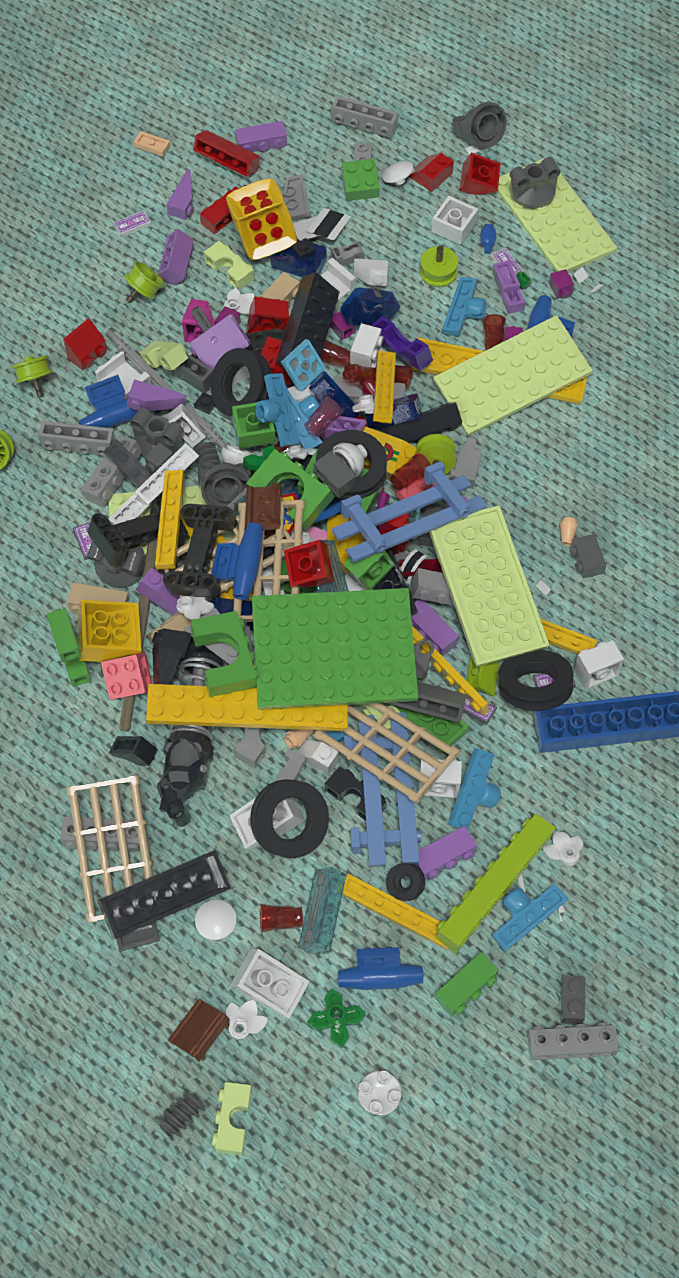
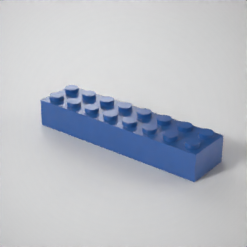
M679 691L562 704L550 710L534 711L533 722L539 753L679 737Z

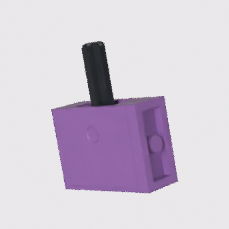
M199 306L191 310L192 315L204 333L189 343L191 346L190 350L195 357L198 356L202 363L213 370L218 360L227 351L235 348L246 349L252 344L232 314L212 326Z

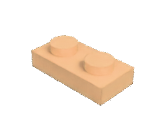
M140 131L133 142L134 147L162 157L170 147L169 140Z

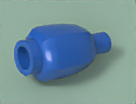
M485 224L484 228L481 229L480 240L481 245L484 247V254H491V248L496 242V230L492 224Z

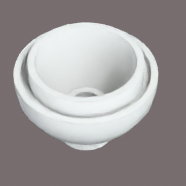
M340 443L334 446L333 453L339 455L348 468H352L356 473V477H358L364 468V458L367 457L365 448L360 444L355 446L351 443Z
M227 444V447L223 446L221 450L223 461L234 465L238 463L243 464V458L253 454L230 444Z

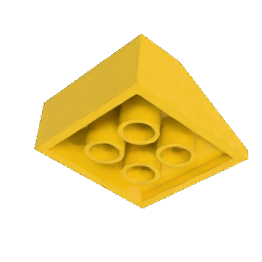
M81 600L78 609L79 650L82 657H79V660L100 662L141 653L138 603Z

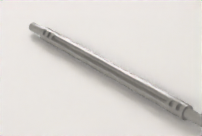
M111 330L106 332V335L115 343V347L120 352L122 351L124 356L141 373L146 372L150 375V380L155 386L175 391L123 339L118 338ZM185 401L184 406L194 416L205 436L221 449L223 446L227 447L223 438Z

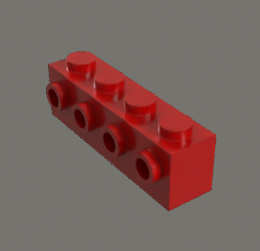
M208 130L195 135L194 151L246 177L258 171L261 156Z

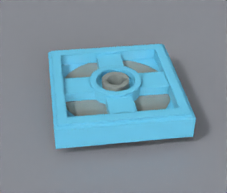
M307 339L281 361L298 391H303L326 369L314 347Z

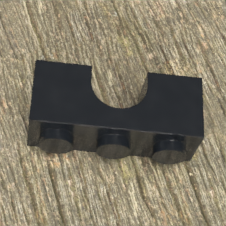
M339 766L325 782V791L338 801H341L349 794L357 795L361 801L356 806V814L366 821L364 783L362 780L356 779L349 769L344 770ZM381 794V806L383 813L387 807V801L385 797Z

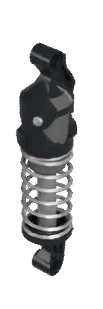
M191 636L185 657L181 658L180 670L185 675L181 676L178 681L181 685H189L184 683L182 679L192 678L191 685L189 686H206L205 670L223 667V661L204 645L195 647L193 637ZM171 725L173 731L169 734V738L165 740L163 753L166 757L162 779L157 783L158 792L161 797L160 811L167 812L170 819L179 827L187 825L191 819L190 813L184 804L185 800L206 786L209 763L213 760L214 755L213 737L210 733L214 726H211L208 730L209 726Z

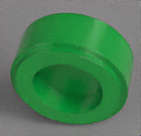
M519 271L516 274L521 287L527 288L531 284V279L526 273Z

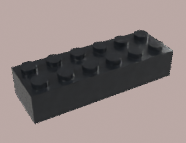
M317 272L301 278L275 361L283 370L285 368L281 361L305 339L310 341L318 356L321 357L340 291Z
M213 850L102 897L97 902L112 939H116L227 891L231 887L218 855Z

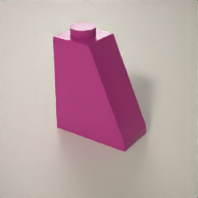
M190 300L182 318L184 342L190 343L204 333L191 313V310L199 306L212 326L215 325L208 301Z

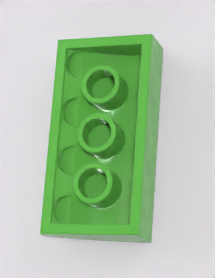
M394 705L400 713L406 712V719L419 727H424L427 732L450 746H453L469 732V726L463 720H460L459 723ZM428 742V743H429L430 745H432L440 754L444 753L443 750L439 749V748L436 747L435 745H433V744H431L430 742Z

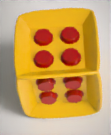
M268 178L251 183L227 195L226 200L238 233L241 235L243 247L251 260L268 257L297 243V235L289 210L274 179Z

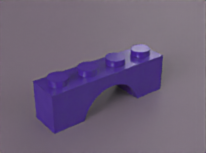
M384 316L371 325L381 329V336L384 337L383 347L396 353L398 357L419 371L433 361L427 344L417 338L410 342L398 331L395 324Z

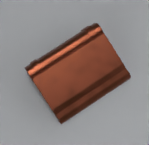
M273 483L270 487L247 486L245 530L248 523H258L263 526V530L280 529L281 483Z
M198 999L167 1041L194 1057L198 1062L204 1061L206 1059V1052L223 1029L227 1030L229 1028L228 1023L230 1019L219 1010Z

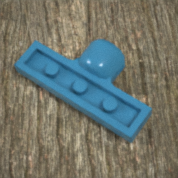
M460 277L442 328L443 334L460 336L466 318H484L487 310L486 300L473 297L478 284L477 278Z
M268 374L264 376L269 400H261L256 404V418L261 422L275 423L281 447L298 445L299 439L283 374Z
M286 387L298 439L304 449H316L322 444V441L311 426V421L322 414V408L313 395L306 397L300 402H296Z
M474 748L448 821L449 825L457 828L465 826L468 830L478 805L492 808L498 804L501 797L499 786L486 781L495 754Z
M556 884L534 900L529 898L522 888H515L502 901V904L511 913L512 918L491 936L505 952L569 899Z

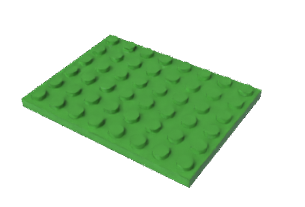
M409 588L252 596L255 664L259 673V678L256 679L258 709L418 701Z

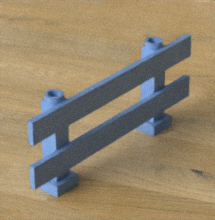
M440 461L425 467L424 471L425 483L427 485L433 483L435 487L366 514L362 509V499L359 494L341 501V514L344 518L350 517L352 520L333 527L332 532L338 541L361 532L366 542L346 549L351 560L356 562L448 523L465 518L470 514L487 508V504L480 495L465 501L459 492L471 488L472 484L465 475L449 481L444 474L445 466ZM441 499H445L450 506L383 535L375 527Z
M406 712L398 713L406 718ZM367 715L371 719L375 720L374 715ZM390 718L391 731L409 741L411 737H408L407 728ZM359 720L360 734L365 736L371 727ZM375 734L371 741L395 756L402 749L401 746L387 737L376 738ZM344 735L345 746L353 750L359 742L352 740V737L349 735ZM365 746L358 755H361V757L378 767L377 753ZM408 751L401 760L410 765V754ZM395 766V779L413 789L412 776ZM362 767L367 832L359 833V827L351 828L353 854H361L362 848H368L370 867L386 866L385 847L401 845L403 863H419L417 842H421V831L416 830L414 802L407 795L396 789L400 829L384 831L380 781L376 775Z

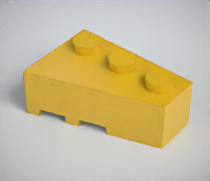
M342 514L327 518V545H330L333 555H330L334 570L332 557H334L338 573L340 570V574L349 573L343 565L349 557L346 549L361 544L364 541V537L360 532L338 541L332 532V528L352 520L350 517L344 518Z

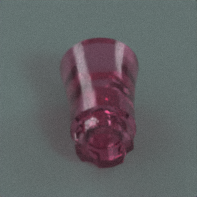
M325 395L304 426L312 435L318 437L344 411L334 400Z

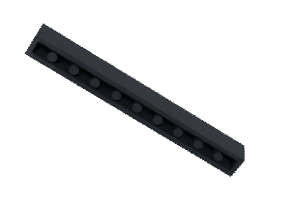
M449 402L375 430L404 440L407 443L414 440L416 443L427 435L441 434V430L446 428L447 430L458 428L457 424L463 422L457 403ZM307 454L305 459L290 461L293 463L297 461L305 467L309 464L313 455ZM292 479L293 483L294 481L296 484L299 482L297 479Z

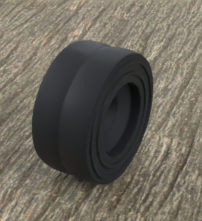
M397 864L387 874V890L397 900H414L424 891L425 876L422 870L414 864ZM404 876L410 878L411 883L408 888H404L401 885V879Z

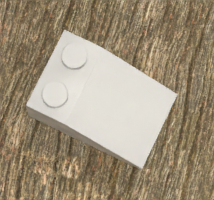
M256 798L229 815L246 850L259 845L252 833L250 824L251 809ZM286 798L281 801L275 808L272 817L273 827L279 836L304 822L293 798Z
M250 949L230 987L290 1019L310 981L260 949Z

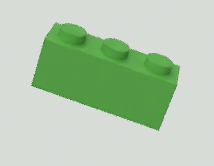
M480 952L435 993L434 999L451 1017L455 1014L459 1016L467 1009L466 1004L471 999L474 1002L483 994L481 990L485 986L490 988L498 980L496 976L499 970Z

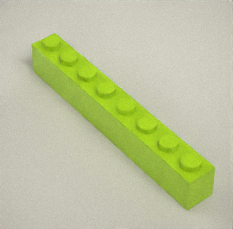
M538 814L525 820L522 825V831L520 833L515 832L510 839L512 843L508 847L504 846L498 854V860L496 862L494 860L491 861L486 868L488 872L484 877L480 875L474 883V889L472 891L468 890L462 897L463 902L460 906L455 905L449 913L450 918L447 921L443 920L437 927L438 935L436 939L457 954L553 836L556 827Z

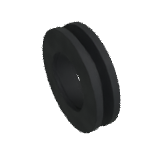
M235 348L223 354L216 363L211 377V395L215 406L223 414L232 417V406L256 403L269 399L264 376L272 373L267 360L260 353L243 348ZM246 366L250 373V387L246 396L237 401L232 391L233 378L241 367Z
M343 430L326 438L317 451L316 461L328 452H333V448L337 444L351 443L355 446L360 444L365 448L367 452L366 458L371 465L368 472L361 477H357L356 485L342 495L340 499H348L358 494L363 499L375 493L382 486L387 473V455L383 445L374 436L359 430Z
M537 650L504 660L499 668V691L505 701L519 709L528 711L550 710L564 704L572 695L574 671L569 661L563 656L547 650ZM529 673H543L549 675L555 681L542 687H530L520 683L518 678Z
M292 779L275 781L263 788L254 800L250 814L252 833L258 844L273 855L284 858L305 856L314 851L326 835L329 825L328 806L322 794L309 783ZM286 798L298 799L303 803L307 814L305 828L300 835L292 839L281 838L276 833L272 821L275 808Z

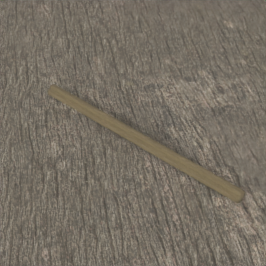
M157 539L148 541L143 578L150 568L155 570ZM140 593L138 605L141 650H143L150 600ZM135 695L126 696L123 699L119 724L120 731H130Z

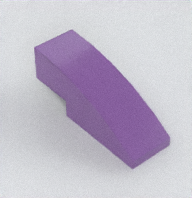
M510 261L493 264L496 282L507 313L524 311L525 300L521 294L520 283Z

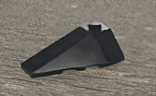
M391 548L386 549L385 551L395 566L372 590L409 588L397 557ZM409 589L411 615L418 612V609Z
M165 628L154 633L152 643H154L152 648L154 684L172 685L171 680L178 675L180 669L177 664L180 658L185 657L191 633Z

